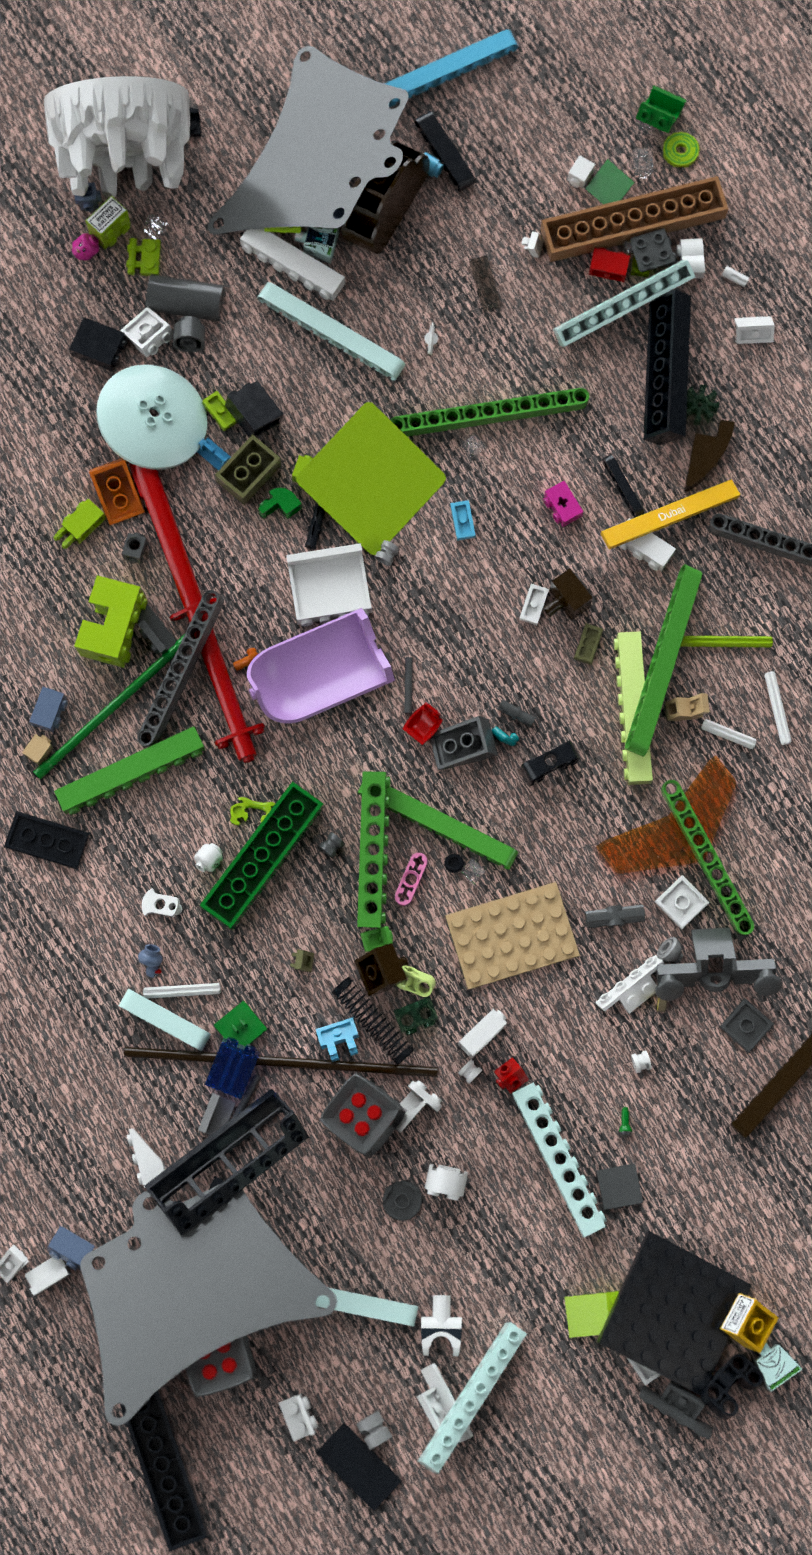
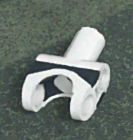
M433 1295L432 1317H421L423 1356H429L431 1342L439 1336L448 1338L453 1347V1356H459L462 1317H450L451 1295Z

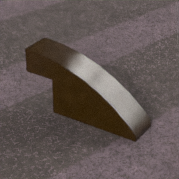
M720 420L716 437L695 433L684 491L688 492L704 481L719 464L732 437L735 422Z

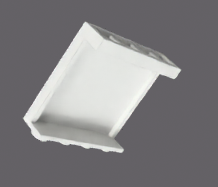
M361 543L286 555L298 625L310 626L313 622L317 621L327 623L331 619L342 617L360 608L364 610L367 616L369 613H372Z

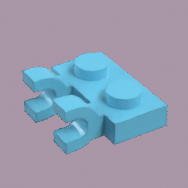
M353 1017L316 1029L321 1048H328L332 1062L340 1060L335 1045L343 1042L347 1043L351 1056L358 1054L354 1039L359 1038Z

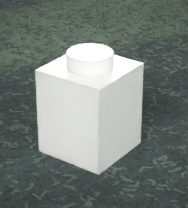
M579 155L568 173L567 180L573 187L583 189L594 172L595 164Z

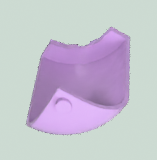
M362 608L265 649L251 661L247 669V678L251 689L248 690L252 700H257L267 717L280 723L303 721L391 683L395 679L391 665L382 649H378L375 641H373L376 639L369 617Z

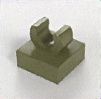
M297 950V953H292V956L296 957L295 964L291 963L290 966L296 970L311 973L314 953L305 950Z

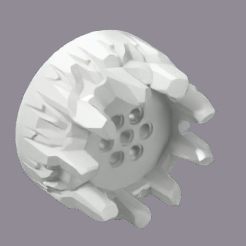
M118 76L73 82L58 87L45 96L44 111L48 144L55 149L59 177L70 178L73 195L84 196L86 194L88 176L92 173L93 165L98 167L101 192L107 198L116 196L117 173L125 167H132L135 186L141 191L147 190L152 184V165L159 166L164 187L178 188L184 171V145L190 138L189 93L186 88L177 83L158 78Z

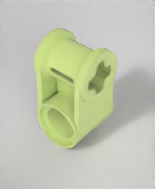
M402 966L408 979L396 986L421 997L429 996L436 984L434 977L411 966ZM421 983H427L430 988H424Z

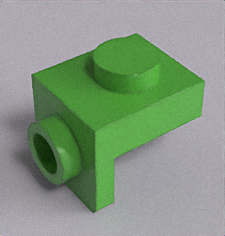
M388 926L360 933L365 952L393 943V934Z

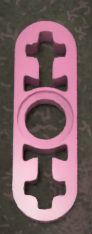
M415 853L411 856L397 888L395 901L400 906H407L411 903L425 871L427 858L422 853ZM419 857L422 858V862L424 863L423 865L420 864L418 866L417 871H421L420 874H418L416 871L409 870L410 867L414 869L415 862L413 860L418 859ZM409 874H413L417 878L416 883L413 885H409L405 881L406 876ZM402 885L409 889H413L412 892L408 890L407 897L409 899L404 900L403 902L400 901V897L398 896L399 894L404 893L405 888H401Z

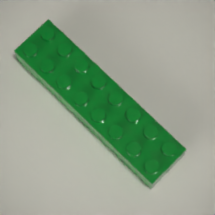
M292 781L200 904L201 909L233 931L321 813L324 804Z

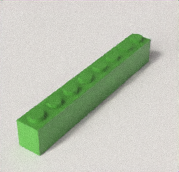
M193 726L65 785L54 792L63 812L73 815L80 811L79 808L85 805L90 807L97 804L98 799L103 797L108 799L114 796L115 792L120 789L122 791L130 789L133 786L132 784L137 781L142 783L149 780L152 774H162L172 765L175 767L185 763V759L189 757L197 758L201 756L205 748Z

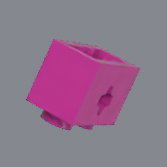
M565 481L545 491L543 501L547 508L551 507L554 512L553 518L557 524L560 523L562 527H565L583 516L584 511Z

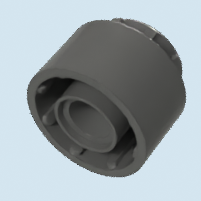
M185 316L174 325L173 346L182 352H199L204 348L206 328L200 319L193 316Z

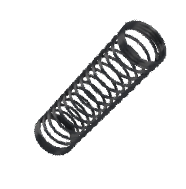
M347 977L332 991L333 996L336 997V1000L343 998L340 1004H345L347 1002V1004L345 1005V1009L351 1007V1009L349 1010V1014L355 1012L353 1018L359 1017L357 1023H361L362 1021H364L362 1024V1028L368 1026L366 1032H370L371 1030H373L370 1034V1037L377 1035L374 1039V1042H377L380 1039H382L379 1043V1046H382L385 1043H387L383 1048V1051H386L389 1048H391L388 1051L387 1056L396 1052L392 1056L391 1060H393V1062H395L396 1065H399L406 1057H408L415 1050V1048H413V1046L410 1045L398 1056H396V1054L407 1044L408 1041H405L396 1050L392 1051V1049L404 1038V1036L400 1037L392 1045L387 1047V1045L399 1034V1031L396 1032L392 1037H390V1039L382 1043L383 1040L395 1029V1027L391 1028L386 1034L378 1038L379 1035L391 1024V1022H389L381 1030L373 1034L375 1030L387 1019V1017H385L376 1026L369 1029L372 1026V1024L382 1015V1013H380L372 1021L364 1025L368 1021V1019L378 1010V1008L371 1012L367 1017L360 1020L364 1016V1014L374 1005V1003H372L362 1013L356 1016L360 1009L370 999H367L363 1004H361V1006L352 1011V1009L366 994H364L356 1002L348 1006V1004L354 999V997L359 992H361V989L346 1001H344V999L351 993L353 989L357 987V985L351 988L346 994L339 997L340 994L353 982V980H351L350 977Z

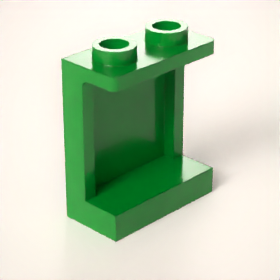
M654 85L648 99L641 103L635 119L669 133L679 119L686 99Z

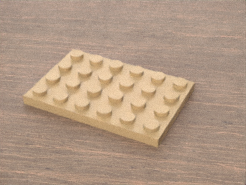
M556 882L445 915L468 990L580 956Z

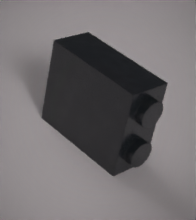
M83 317L69 351L73 357L112 371L114 366H118L120 362L119 355L121 350L124 351L126 349L128 340H126L124 332Z
M258 380L253 383L249 382L242 389L234 390L227 395L225 407L249 438L252 435L257 437L278 425L282 420L284 414Z

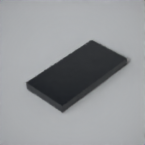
M16 811L4 848L78 870L90 833Z
M345 1422L316 1451L373 1511L402 1482L372 1449L369 1450L367 1444Z

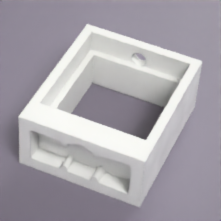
M492 1009L459 1041L458 1045L472 1059L506 1026L505 1015L500 1010L496 1012Z

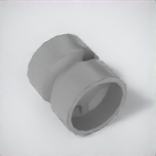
M379 1411L356 1423L360 1433L366 1436L364 1440L369 1450L392 1437L388 1427L382 1425L384 1420Z

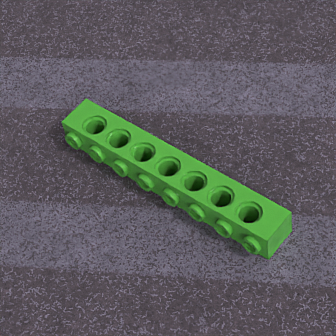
M362 772L357 927L382 928V924L386 923V912H383V904H386L387 893H383V885H387V873H384V866L388 865V854L384 853L385 846H388L389 836L385 835V827H389V815H386V807L389 808L390 796H386L387 788H390V777H387L386 772ZM380 787L381 794L378 797H373L371 795L372 788ZM373 806L380 807L381 812L378 816L371 815L370 810ZM373 825L380 827V833L376 836L370 834V828ZM373 844L379 846V853L376 855H371L369 852V848ZM371 864H377L379 867V871L375 875L369 873L368 868ZM371 883H376L378 886V891L375 894L368 892V886ZM371 902L377 905V911L373 914L367 910V906Z

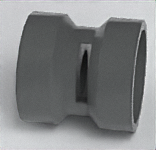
M330 832L327 835V840L321 842L318 847L333 859L336 856L337 849H342L345 843L336 834Z

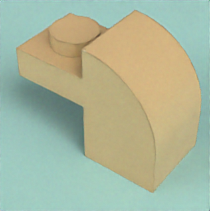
M706 693L690 698L677 697L665 702L667 721L698 719L710 712L708 695Z

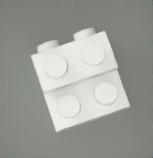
M146 307L120 330L125 333L126 338L145 357L156 354L158 347L163 343L170 342L173 335L170 325L149 307Z

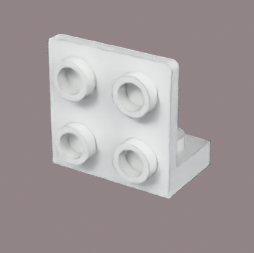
M300 1393L279 1402L293 1441L310 1434L311 1436L315 1435L318 1424L315 1416H310L308 1409L311 1406L307 1396L303 1397Z

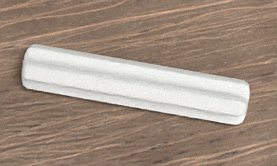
M705 719L702 724V730L749 749H753L756 745L757 740L710 720Z

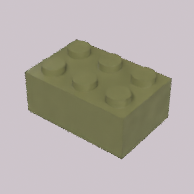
M252 435L215 474L216 482L245 505L282 466L281 458Z

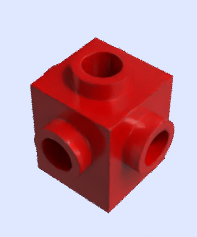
M513 1058L494 1071L498 1078L495 1080L502 1090L506 1088L510 1094L529 1080L522 1067Z

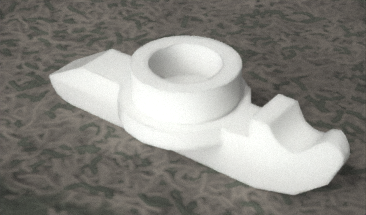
M434 322L431 323L430 330L424 338L426 344H428V354H432L433 345L438 341V336L434 333Z

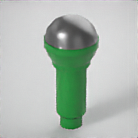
M622 1107L619 1134L624 1138L632 1135V1128L629 1125L628 1107Z

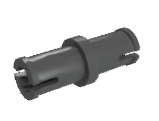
M502 699L497 710L512 717V720L515 721L516 719L529 728L536 718L521 710L522 707H516Z

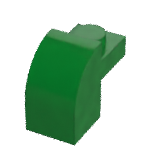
M275 488L269 491L271 499L264 500L258 508L259 514L263 519L279 508L288 520L302 509V503L292 491L286 488Z

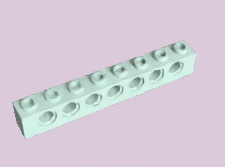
M682 260L557 326L553 331L560 346L565 347L696 276L689 261Z
M533 1082L513 1092L512 1096L583 1238L606 1227L604 1222L607 1220L602 1211L598 1212L595 1206L598 1202L594 1194H589L586 1188L589 1184L585 1176H580L577 1170L579 1164L576 1158H571L568 1152L570 1146L567 1140H562L559 1134L561 1128L558 1122H553L550 1116L552 1110L549 1104H544L541 1098L544 1095L540 1086H535ZM536 1100L539 1105L538 1109L535 1111L528 1108V1101ZM541 1117L547 1120V1127L543 1129L537 1126V1119ZM552 1135L556 1138L555 1146L551 1147L546 1144L547 1136ZM557 1153L565 1156L564 1164L560 1165L555 1162V1155ZM566 1171L574 1174L573 1182L568 1183L564 1180V1173ZM576 1189L583 1192V1198L580 1201L573 1198V1192ZM585 1207L592 1210V1216L589 1219H585L582 1216V1210Z
M511 1322L504 1324L418 1459L420 1464L433 1473L440 1472L527 1333Z

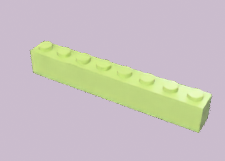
M641 631L618 633L617 639L613 640L614 650L618 651V657H615V668H619V676H616L617 687H620L621 694H618V705H622V713H619V722L623 724L624 731H621V743L625 744L645 683ZM650 747L644 757L626 749L622 750V759L626 761L627 766L624 769V780H628V785L651 784L653 778Z

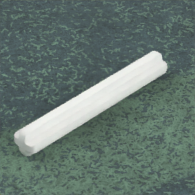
M774 671L765 673V680L781 745H788L792 740L776 674Z
M219 983L148 987L143 989V997L148 999L220 994L221 987Z

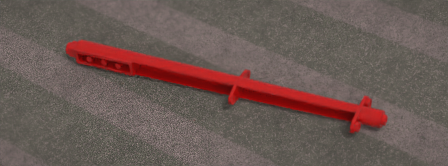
M128 462L140 497L146 503L184 606L183 610L169 617L170 621H177L188 617L189 622H191L202 599V595L158 470L142 468ZM217 598L210 599V604H214ZM208 613L202 616L203 622L208 619ZM212 628L201 654L231 732L230 735L220 738L214 743L215 746H218V749H223L229 746V742H232L238 760L249 763L255 760L254 757L257 755L250 735L262 734L265 732L264 723H259L247 728ZM200 630L194 633L196 639L200 636Z

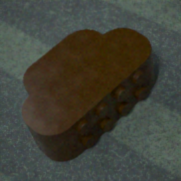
M395 140L390 143L401 149L403 153L401 165L392 175L374 178L366 184L348 220L342 225L344 239L375 254L381 253L388 244L425 182L430 167L427 155ZM394 157L387 158L384 166L386 168L392 167L396 159ZM358 177L352 188L357 187L360 184V177Z

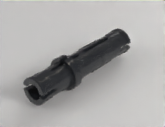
M317 502L311 524L307 528L308 536L305 547L311 550L317 548L325 510Z

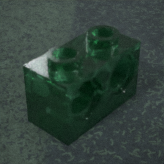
M430 996L393 1011L401 1034L406 1033L407 1036L418 1032L417 1028L424 1026L426 1029L436 1025L435 1021L438 1020ZM428 1009L431 1012V1016L424 1019L420 1016V1011ZM404 1016H410L413 1019V1023L410 1026L402 1024L401 1020Z

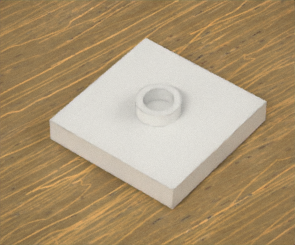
M683 875L655 901L661 910L681 930L710 903Z

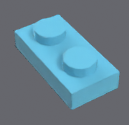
M469 500L450 503L457 541L475 538Z

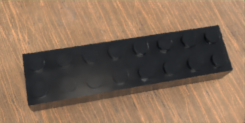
M676 289L649 302L643 440L657 445L686 437L691 295Z
M160 1388L126 1425L168 1550L171 1552L209 1537L210 1533ZM120 1404L124 1416L126 1413V1408L123 1404Z

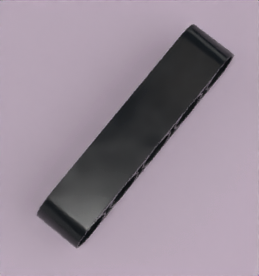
M428 111L414 119L415 126L421 130L419 131L426 143L430 144V149L444 165L443 169L449 173L447 175L454 186L457 185V190L461 192L475 184L476 180L473 173L432 111Z

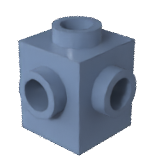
M95 182L88 183V189L84 196L75 195V203L79 204L80 209L84 211L98 209L99 202L102 201L101 191H97Z

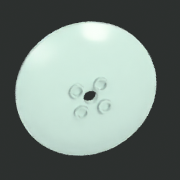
M136 365L125 368L107 381L98 398L96 415L104 440L117 455L136 466L154 470L179 466L194 456L200 448L199 442L205 438L207 413L199 393L184 377L170 369L156 365ZM150 410H156L159 416H152Z

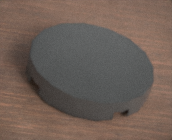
M397 1181L389 1185L382 1198L386 1213L391 1218L399 1221L415 1217L420 1211L422 1204L418 1188L407 1181Z

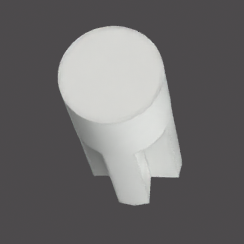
M726 266L722 274L723 277L743 287L749 281V277Z

